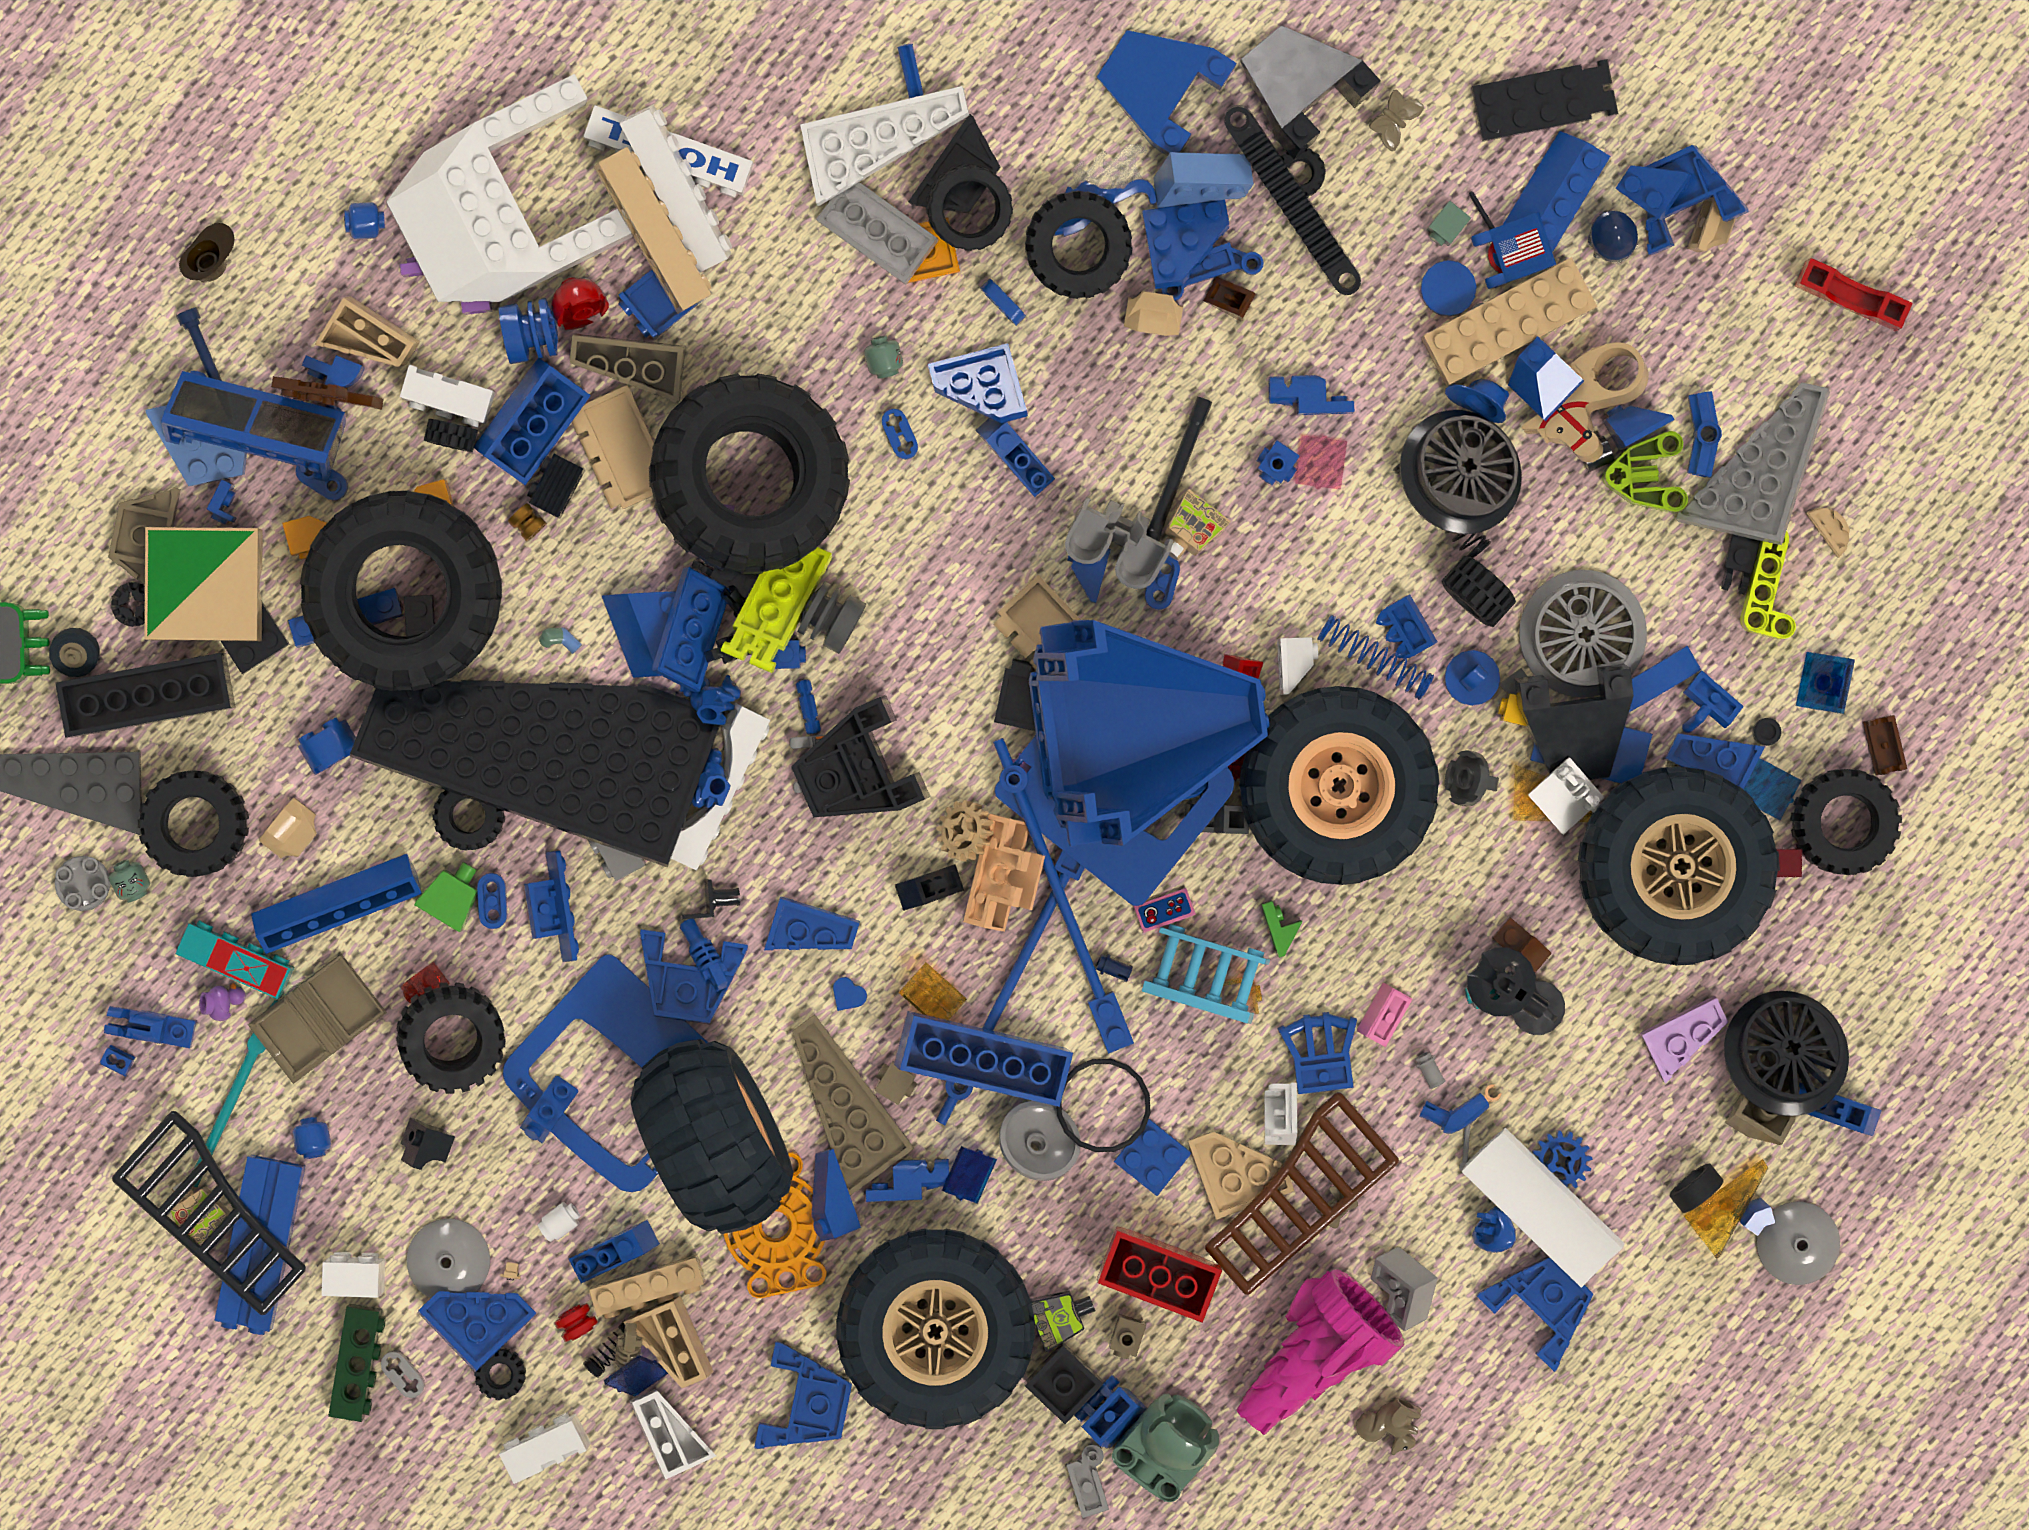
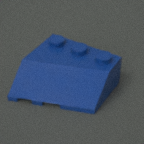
M676 591L602 596L633 678L661 676L653 672L652 667Z

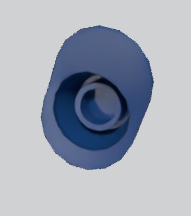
M1479 379L1473 381L1468 386L1454 384L1449 385L1445 389L1446 396L1454 404L1480 414L1490 422L1503 423L1506 420L1503 408L1509 393L1493 381Z

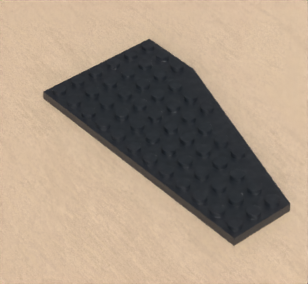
M480 680L443 681L433 687L415 691H389L375 688L350 752V757L668 867L695 796L700 775L703 773L720 725L703 723L698 717L697 711L692 707L690 700L647 685L611 686L593 685V683L556 682L535 684Z

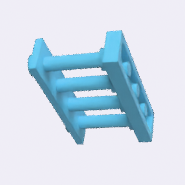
M1169 924L1168 929L1160 927L1159 933L1169 935L1157 978L1154 977L1152 982L1144 981L1142 992L1251 1024L1254 1013L1248 1011L1249 1006L1246 1004L1258 964L1269 965L1270 959L1263 958L1265 952L1248 948V951L1244 952L1184 934L1186 928ZM1179 939L1195 943L1183 986L1180 985L1179 990L1168 987L1170 982L1167 980ZM1209 947L1222 952L1209 994L1206 993L1204 998L1195 995L1194 985L1205 948ZM1235 955L1248 959L1236 1002L1233 1001L1230 1006L1221 1003L1222 997L1220 995L1231 957Z

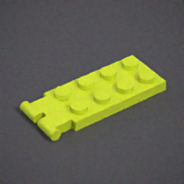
M817 547L795 564L781 570L775 569L759 574L733 624V630L736 632L730 643L726 641L723 643L721 652L742 661L745 660L749 653L752 655L749 664L773 673L776 667L773 659L779 649L785 650L807 603L815 592L832 559V553Z

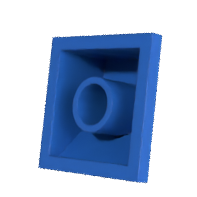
M1537 336L1518 356L1508 386L1546 421L1574 393L1584 380Z
M1619 405L1606 412L1609 418L1603 420V423L1618 450L1675 419L1670 414L1634 406L1623 409L1622 405Z

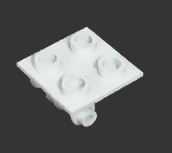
M1570 757L1528 794L1563 835L1590 810L1594 813L1598 806L1601 805L1600 801L1605 798Z

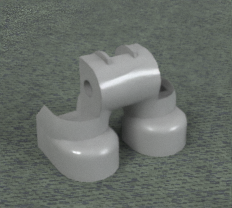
M1086 497L1066 537L1065 547L1069 556L1076 562L1093 564L1101 560L1112 541L1123 547L1115 566L1116 576L1119 581L1133 589H1143L1150 586L1169 556L1174 540L1166 539L1165 543L1162 544L1146 536L1150 519L1142 516L1140 511L1133 521L1121 516L1124 503L1118 504L1110 500L1102 514L1088 507L1091 500Z

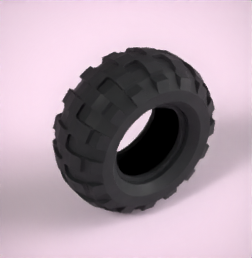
M737 373L719 377L717 380L704 386L700 385L687 394L671 410L661 426L652 447L653 451L649 466V487L652 489L655 502L654 507L661 523L667 526L674 537L673 540L687 553L694 554L702 559L704 564L722 571L725 569L741 572V574H761L770 570H781L797 563L814 551L831 533L840 518L848 496L850 479H848L849 457L846 444L841 440L836 429L837 423L826 408L822 409L810 397V393L796 384L792 386L781 382L775 376L759 373L753 376H740ZM753 432L764 435L777 443L787 455L792 467L793 487L789 500L776 511L760 516L739 514L724 506L713 494L706 476L707 456L711 446L716 441L732 433Z
M409 490L388 491L369 495L351 503L335 514L319 531L310 545L300 579L301 608L304 621L310 629L314 643L324 657L329 658L339 668V671L355 681L358 680L372 685L374 688L389 691H415L433 687L440 682L451 679L464 670L482 652L492 636L499 618L502 600V578L499 572L497 557L490 541L486 539L478 525L465 512L460 511L446 500L430 494L411 492ZM404 545L421 550L429 555L442 571L447 588L446 604L438 621L423 633L413 636H396L385 633L370 623L361 611L356 596L357 576L365 560L372 553L384 547Z

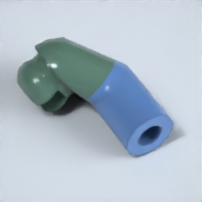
M547 628L539 637V642L543 647L549 648L553 644H563L572 654L582 646L566 628Z

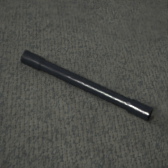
M1198 396L1190 413L1187 428L1150 525L1146 531V536L1158 542L1161 539L1164 524L1198 435L1205 424L1213 403Z

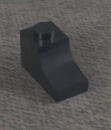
M956 864L895 884L903 911L964 891Z

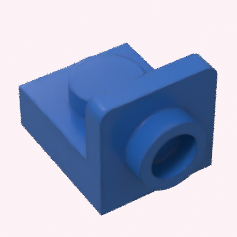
M221 479L207 510L213 512L211 515L212 519L226 525L227 521L235 523L237 519L223 511L224 506L229 507L236 492L233 491L235 485Z

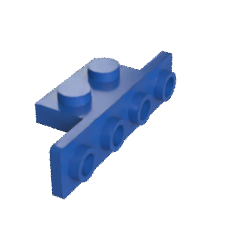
M560 850L546 852L549 880L524 884L532 939L558 935L562 961H577L579 945L573 933L575 919L572 911H570L568 901L570 899V888L565 881L564 875L566 862L564 857L561 856Z

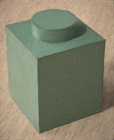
M1449 201L1427 228L1430 232L1429 238L1439 246L1443 244L1449 246L1470 221L1471 217Z

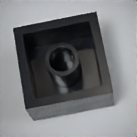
M1065 1343L1060 1344L1024 1382L1025 1387L1064 1424L1104 1384L1103 1380Z

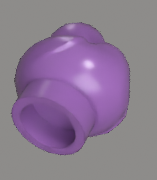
M231 983L228 990L224 986H214L209 992L201 993L199 1000L200 1012L203 1015H209L215 1021H225L231 1017V1013H229L230 1004L240 1005L243 1003L246 993L244 989L236 986L235 983Z

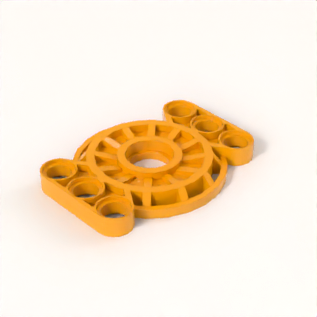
M788 1152V1155L798 1161L799 1167L793 1172L792 1181L794 1180L799 1184L797 1187L790 1186L789 1193L782 1197L780 1201L781 1206L776 1210L783 1213L789 1221L787 1233L780 1238H771L764 1233L761 1222L746 1230L733 1232L735 1240L733 1244L730 1242L728 1233L724 1234L728 1250L735 1260L745 1269L754 1273L749 1278L747 1289L755 1298H766L817 1287L825 1281L827 1276L825 1266L815 1260L820 1254L825 1241H821L818 1248L813 1246L817 1234L813 1226L812 1202L801 1191L804 1186L813 1194V1187L797 1177L802 1171L803 1161L794 1152ZM739 1248L741 1253L749 1259L748 1263L743 1261L734 1249ZM809 1251L814 1253L811 1258L806 1257ZM755 1263L761 1267L759 1269H756L752 1266ZM811 1266L819 1267L822 1271L820 1280H809L806 1275L807 1269ZM783 1272H790L794 1275L795 1283L792 1286L784 1287L780 1284L779 1276ZM754 1279H765L768 1283L767 1290L763 1293L755 1292L752 1288Z

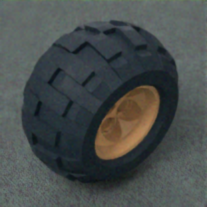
M702 1039L684 1041L657 1053L642 1067L640 1076L635 1079L630 1101L633 1115L647 1152L674 1203L691 1224L708 1232L717 1229L720 1234L746 1230L765 1221L781 1206L780 1201L782 1197L789 1193L793 1169L776 1122L747 1067L732 1048L717 1041L705 1043Z

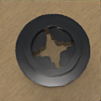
M128 582L118 587L111 596V610L115 619L131 627L145 624V585L137 582ZM130 593H132L134 600L144 601V604L136 607L135 616L131 608L122 607L125 603L130 602Z

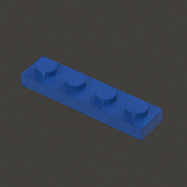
M395 588L357 599L362 613L373 625L404 616ZM303 616L288 620L297 648L314 643L313 636Z

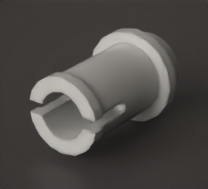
M1429 1051L1415 1058L1417 1062L1415 1066L1421 1069L1429 1088L1433 1089L1443 1084L1446 1080L1434 1061L1436 1056L1431 1055Z

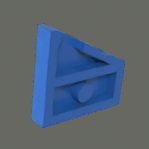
M1630 165L1615 189L1657 219L1663 220L1692 175L1688 172Z

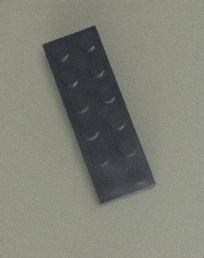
M216 653L55 683L65 738L236 708L226 653Z

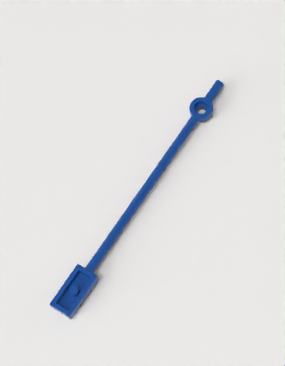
M1004 738L995 740L993 744L1003 766L999 776L1000 784L1004 790L1014 794L1037 854L1045 856L1043 869L1095 996L1094 999L1088 1001L1108 1054L1134 1044L1114 992L1111 991L1105 994L1025 794L1024 788L1028 782L1027 773L1021 766L1013 763ZM1010 775H1018L1019 781L1016 784H1011L1008 781Z
M1062 850L1055 864V869L1061 872L1059 879L1063 889L1065 890L1070 878L1079 881L1085 868ZM1051 891L982 1027L983 1029L993 1031L1057 905L1053 891ZM946 1081L945 1088L948 1097L936 1121L946 1125L958 1100L969 1097L973 1090L972 1086L965 1085L963 1090L958 1091L954 1088V1082Z

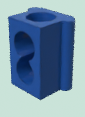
M110 1045L106 1049L100 1063L126 1077L136 1057ZM114 1054L117 1060H124L126 1063L125 1067L121 1068L118 1063L112 1064L109 1060L110 1055Z

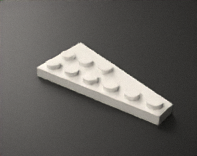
M963 86L800 124L817 205H822L969 116Z

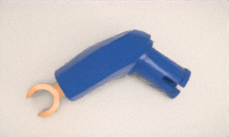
M1491 1084L1486 1088L1484 1095L1478 1093L1453 1111H1447L1426 1101L1419 1117L1441 1126L1443 1133L1452 1134L1475 1121L1489 1108L1488 1102H1497L1502 1093L1495 1098L1490 1097L1488 1091L1495 1086Z

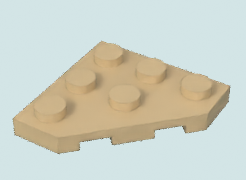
M1215 1131L1187 1140L1216 1220L1244 1210L1264 1189L1283 1164ZM1289 1176L1286 1177L1278 1188L1283 1195L1294 1192Z

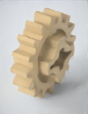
M963 800V803L955 801L954 808H945L947 816L939 817L943 824L936 827V830L942 832L937 841L944 842L941 850L948 852L949 858L960 861H967V859L976 860V854H984L982 847L984 845L990 846L991 844L987 837L994 833L988 830V826L993 824V820L986 819L989 811L983 810L981 804Z

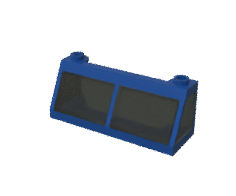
M182 371L164 411L161 425L166 442L179 445L181 438L185 437L186 442L191 444L193 440L300 466V471L306 472L308 468L316 473L314 477L316 480L329 482L346 425L345 412L336 406L326 405L323 407L208 378L199 371H190V373Z

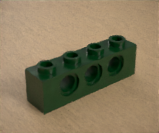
M356 1304L346 1306L328 1417L362 1422L365 1415H370L372 1399L368 1398L369 1388L375 1387L377 1372L372 1371L374 1360L379 1361L381 1344H377L378 1334L384 1332L386 1317L382 1316L383 1309ZM358 1329H365L369 1332L370 1339L368 1342H360L357 1339L356 1331ZM352 1357H362L365 1361V1368L362 1370L355 1369L351 1363ZM348 1384L359 1386L361 1390L359 1397H352L348 1394Z

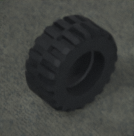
M1071 191L1055 195L1054 198L1043 203L1042 207L1034 213L1030 225L1027 227L1025 251L1029 266L1039 281L1058 295L1073 299H1087L1099 293L1103 294L1112 285L1119 282L1122 274L1130 264L1129 259L1130 255H1132L1133 247L1128 222L1113 203L1095 193ZM1075 218H1083L1095 223L1102 231L1105 240L1104 253L1099 262L1083 271H1073L1062 266L1055 258L1052 248L1053 237L1057 229L1064 222Z
M1835 769L1827 771L1825 774H1819L1813 778L1811 783L1805 784L1801 789V795L1796 797L1793 803L1796 806L1794 813L1791 812L1790 821H1793L1791 833L1792 837L1796 838V847L1802 849L1803 854L1806 856L1805 859L1811 864L1818 866L1823 871L1834 874L1857 875V873L1871 871L1876 865L1880 866L1886 861L1885 857L1893 853L1896 848L1894 843L1896 839H1900L1901 831H1898L1899 823H1902V815H1898L1897 808L1900 806L1897 799L1892 797V790L1887 785H1883L1881 779L1861 770ZM1840 796L1858 798L1867 806L1870 812V831L1866 839L1855 847H1837L1831 844L1822 832L1821 816L1823 810L1831 800Z
M207 771L177 772L161 779L156 783L157 786L154 789H150L146 794L147 799L145 803H141L139 812H142L141 819H138V828H141L142 834L139 838L141 844H145L147 851H145L150 858H154L157 861L156 865L160 868L167 869L170 873L178 876L197 877L209 875L224 869L227 864H231L237 858L238 852L242 851L245 845V836H248L249 827H247L249 814L248 811H245L243 797L239 796L236 788L231 783H227L223 777ZM189 797H197L208 801L215 808L219 817V831L216 838L211 844L199 850H190L178 845L171 837L168 828V818L172 808L181 800Z
M448 982L439 983V988L432 989L431 986L425 988L424 994L421 996L416 994L410 999L411 1005L404 1007L401 1012L402 1019L397 1023V1047L405 1069L410 1075L415 1077L416 1082L422 1086L428 1085L429 1089L438 1092L439 1089H444L446 1094H454V1089H461L463 1093L470 1091L469 1086L475 1083L479 1087L485 1083L484 1077L487 1074L492 1076L495 1073L496 1063H501L503 1058L502 1049L506 1043L505 1030L496 1007L493 1006L491 1000L486 995H481L478 989L472 986L469 989L465 988L463 983L456 982L455 986H449ZM448 1015H459L468 1018L474 1024L477 1032L476 1043L470 1052L459 1059L450 1061L440 1060L431 1056L425 1047L424 1041L425 1033L430 1025L439 1018Z

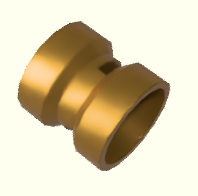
M528 503L518 509L508 520L513 528H518L521 531V536L526 542L532 539L547 524L542 517H537L533 513L534 509Z

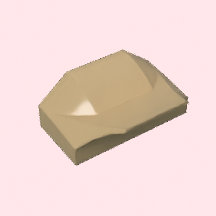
M1714 196L1703 201L1687 248L1689 250L1704 252L1714 246L1726 244L1729 241L1736 218L1728 222L1723 221Z
M1142 291L1135 298L1128 297L1124 327L1138 332L1157 335H1179L1183 305H1178L1173 295Z
M293 798L267 828L259 842L280 858L284 856L299 857L317 834L314 826L316 814L298 799Z

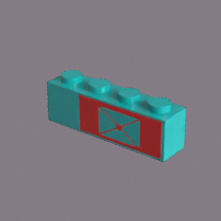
M198 920L197 924L193 922L188 924L175 953L176 955L273 998L279 999L282 997L295 968L288 965L289 959L278 954H274L272 958L263 954V948L253 943H249L248 946L238 943L239 937L224 931L220 935L212 931L214 926Z

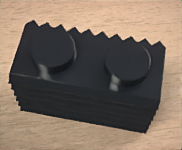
M553 454L552 458L547 456L540 468V472L544 474L539 483L533 482L527 496L531 498L529 504L561 519L585 469Z

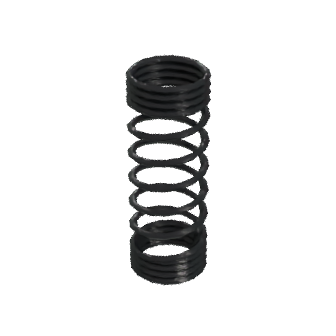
M622 1321L618 1328L624 1333L625 1324ZM608 1337V1340L616 1347L617 1343ZM605 1343L602 1344L609 1350L614 1359L597 1348L608 1364L601 1361L595 1354H592V1356L600 1365L590 1357L583 1362L585 1368L597 1378L605 1372L604 1365L611 1366L609 1359L615 1361V1351Z

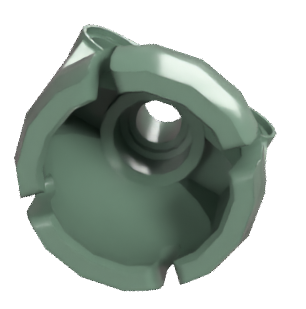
M1163 1394L1150 1404L1131 1428L1117 1441L1112 1452V1460L1126 1475L1148 1492L1165 1502H1174L1179 1498L1182 1490L1216 1453L1220 1436L1217 1429H1211L1212 1420L1197 1404L1180 1395L1171 1397L1170 1394ZM1122 1449H1127L1131 1453H1126ZM1167 1482L1174 1484L1176 1487L1169 1486Z

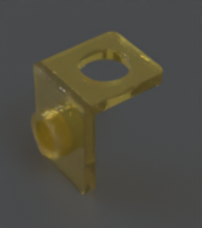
M1243 977L1227 979L1224 981L1223 986L1239 984L1242 982ZM1253 980L1250 991L1254 1014H1259L1257 1002L1262 1001L1260 985H1254Z

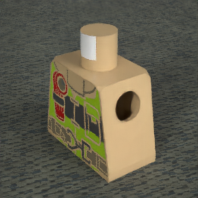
M1189 489L1182 497L1165 530V534L1174 540L1169 556L1179 560L1186 550L1196 556L1231 521Z
M181 1183L173 1187L172 1191L174 1192ZM206 1186L196 1193L191 1189L170 1212L174 1222L180 1227L211 1191ZM218 1200L188 1235L198 1244L202 1243L227 1217L230 1211Z

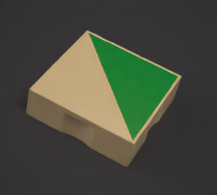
M145 527L144 640L262 641V600L259 585L262 572L263 530L259 528Z

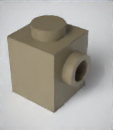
M894 1061L889 1066L884 1063L876 1076L880 1082L875 1088V1092L899 1105L904 1095L910 1097L918 1083L913 1081L916 1075L899 1070L894 1065Z
M1119 1314L1109 1343V1348L1114 1350L1113 1355L1124 1359H1129L1130 1355L1136 1357L1146 1329V1322ZM1125 1335L1132 1337L1129 1341L1122 1340Z

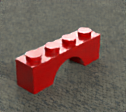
M1813 258L1805 261L1794 286L1894 331L1902 329L1913 304L1892 293L1860 284L1844 276L1837 269Z

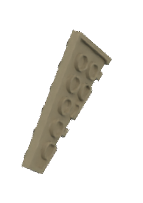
M814 1014L792 1032L831 1149H834L851 1196L912 1151L914 1147Z

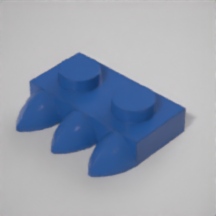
M1410 594L1383 609L1377 617L1376 624L1389 626L1393 624L1387 632L1386 641H1403L1396 650L1398 658L1413 657L1438 642Z

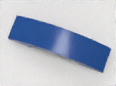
M1688 646L1632 678L1634 696L1629 712L1701 670Z

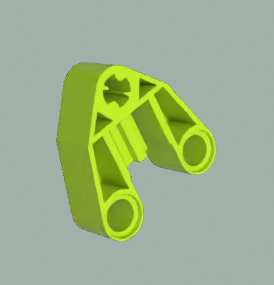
M1669 431L1626 448L1604 470L1602 474L1604 485L1630 504L1669 513L1681 511L1688 503V496L1684 489L1680 487L1661 488L1660 486L1633 489V484L1658 482L1659 471L1657 465L1631 467V462L1650 461L1675 456L1683 448L1684 442L1682 437L1674 431ZM1665 437H1671L1675 441L1676 447L1673 452H1668L1663 448L1662 443ZM1615 469L1619 470L1617 474L1622 473L1623 476L1621 480H1618V484L1614 483L1615 480H1610V474L1614 473ZM1671 492H1675L1680 497V504L1676 508L1671 507L1667 502V496Z

